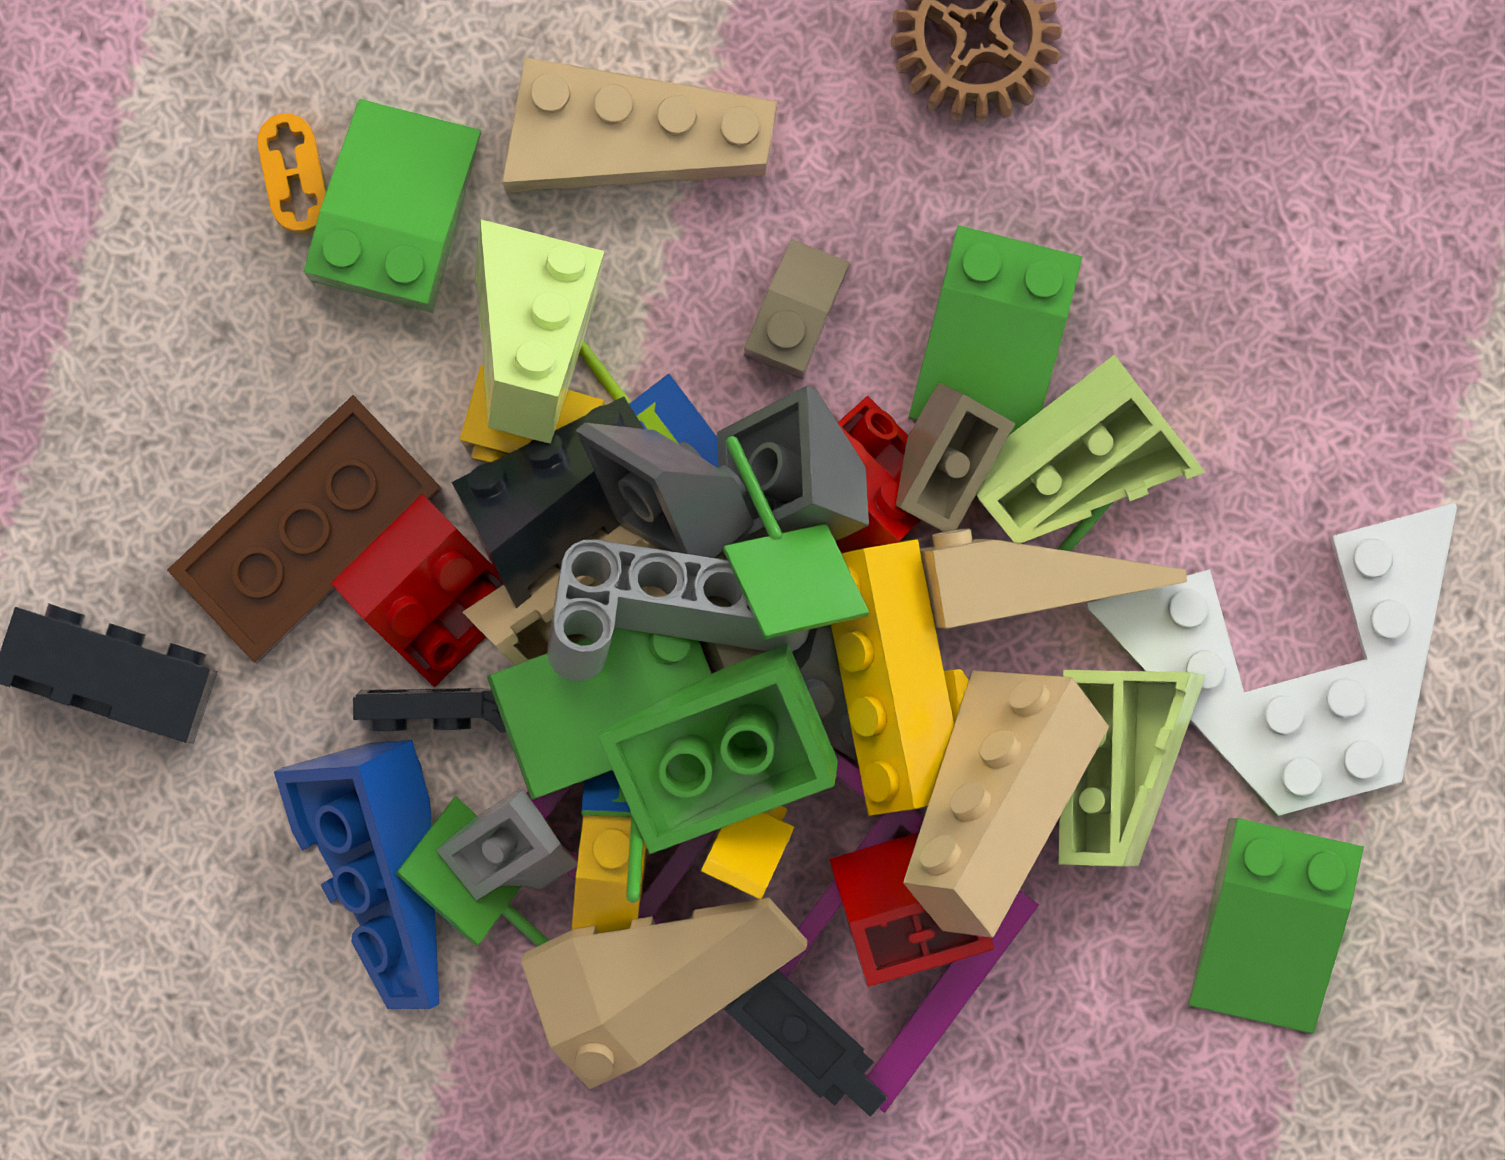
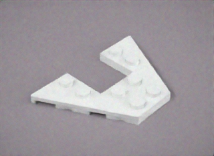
M1455 503L1330 537L1364 660L1244 692L1210 569L1187 575V582L1103 598L1086 603V607L1091 615L1101 623L1144 671L1193 672L1206 675L1190 722L1213 745L1236 773L1247 782L1276 816L1402 782L1457 507Z

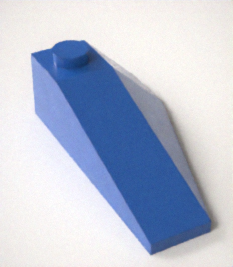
M413 740L367 743L282 767L274 771L291 831L301 850L303 851L316 844L333 875V878L321 884L329 902L332 903L339 899L346 909L353 912L360 925L352 933L351 943L386 1008L432 1009L439 1005L435 909L395 874L431 827L430 798Z

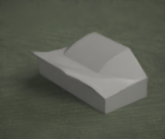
M520 788L483 811L436 850L476 901L501 886H526L540 890L575 868L578 863L560 844L539 810L525 791Z

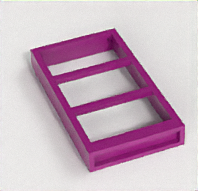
M708 663L711 674L715 673L716 671ZM835 752L838 759L836 777L865 798L860 770ZM571 786L531 800L545 821ZM912 809L884 813L855 851L889 841L900 826L911 834L920 832L924 818ZM717 830L680 844L642 895L639 919L653 916L655 924L665 923L654 914ZM566 849L578 862V857ZM577 866L566 873L574 880H576ZM833 879L797 929L808 940L806 950L778 969L786 977L789 976L842 905L835 879ZM1019 890L996 934L992 938L995 950L951 962L868 1075L865 1074L888 1096L879 1108L884 1113L1039 906L1038 903Z

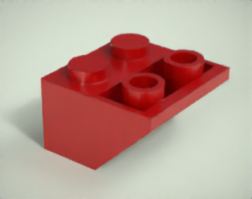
M867 395L837 422L866 466L869 526L835 541L841 553L899 543L922 521L896 506L905 448L909 435L896 423L889 413L882 410Z
M423 494L331 582L333 587L363 620L433 687H436L486 638L463 611L503 585L494 566Z
M920 832L829 859L865 984L868 987L995 950L991 937L942 931L904 885L906 872Z

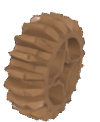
M904 0L914 10L897 9L894 11L893 23L910 31L892 35L891 48L898 51L911 50V53L901 57L896 62L897 72L899 74H907L918 69L919 74L909 84V92L912 95H917L930 85L934 91L930 95L927 108L933 112L940 108L944 97L954 100L950 112V118L954 121L961 120L965 103L975 104L974 117L977 123H985L987 121L988 103L995 102L996 109L1002 118L1010 117L1013 108L1009 95L1013 93L1020 103L1025 106L1030 105L1035 96L1026 81L1028 80L1036 86L1046 87L1051 79V75L1038 63L1047 65L1057 64L1061 53L1059 50L1043 43L1059 39L1063 32L1062 26L1059 24L1042 23V20L1051 17L1056 12L1057 4L1055 0H1045L1039 3H1035L1034 0H986L975 9H963L953 3L947 7L940 3L941 0ZM1009 3L1013 4L1019 11L1026 25L1028 33V51L1026 56L1013 48L1015 42L1003 34L1000 27V19ZM993 13L987 27L988 33L986 36L987 42L991 45L984 48L980 42L978 49L971 48L965 58L960 60L964 52L967 32L963 27L969 24L973 31L975 23L982 25L988 14ZM927 18L940 26L939 31L944 33L954 46V52L943 71L935 64L927 50L924 37V24ZM978 63H990L1000 69L1005 66L1013 71L1007 77L988 84H969L960 81L966 72Z

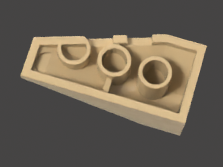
M971 529L933 534L934 546L920 549L935 628L947 629L1187 582L1186 569L1000 540L972 539Z
M770 898L696 909L691 919L655 924L652 916L633 919L630 929L598 934L595 926L573 929L523 953L521 963L550 1048L591 1089L649 1061L806 950L808 940Z

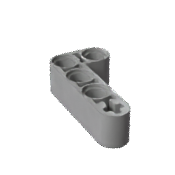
M596 539L582 540L574 543L565 552L555 593L547 652L551 667L561 677L572 681H586L595 677L603 669L614 627L762 651H769L785 644H789L791 651H794L806 641L809 630L764 640L751 610L748 609L749 605L728 560ZM590 576L601 582V585L586 586L575 578ZM655 586L662 589L667 595L654 597L645 593L641 588ZM719 596L728 600L732 606L719 607L713 605L707 598ZM582 634L589 637L594 643L580 646L571 642L566 636Z

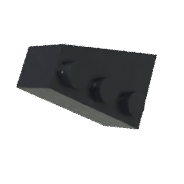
M624 396L607 405L598 406L587 415L555 430L551 444L533 439L529 444L493 462L479 465L471 473L451 482L479 541L516 608L531 597L528 589L529 585L554 565L561 569L565 552L574 543L587 540L600 528H602V531L610 534L621 525L616 520L575 430L584 423L644 429Z
M48 603L45 615L19 607L14 608L0 650V685L12 686L46 697L57 703L67 706L71 705L105 716L111 720L184 743L194 744L218 671L203 667L207 654L173 643L169 644L166 654L142 647L145 634L109 623L104 635L82 627L85 618L84 614Z

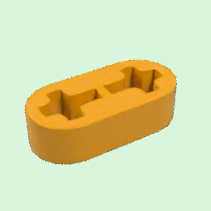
M279 113L270 117L261 126L257 136L258 152L270 209L275 220L286 231L294 234H309L315 231L319 212L327 192L318 145L310 125L302 117L292 113ZM283 127H289L294 136H304V144L297 145L294 150L297 168L287 169L282 153L279 150L270 151V143L279 140V129ZM300 178L302 190L306 196L310 198L317 197V205L308 208V219L304 221H298L293 212H283V204L292 201L293 196L289 180Z

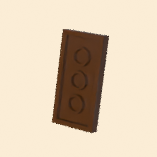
M352 395L172 564L167 571L254 663L258 664L336 590L331 582L421 494L430 501L442 488L365 406Z

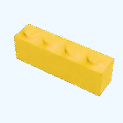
M918 539L841 553L869 610V615L866 617L831 624L868 816L928 806L954 728V721Z

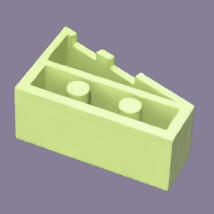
M480 219L475 258V283L478 286L479 329L482 332V364L488 428L551 444L596 301L604 251Z
M1113 355L1008 436L976 495L1012 541L1020 544L1091 517V510L1124 497H1127L1129 501L1148 495L1147 489L1182 475L1186 479H1190L1205 473V471L1118 358Z
M1063 670V677H1072L1109 728L1060 816L1059 865L1139 866L1206 675L1193 672Z

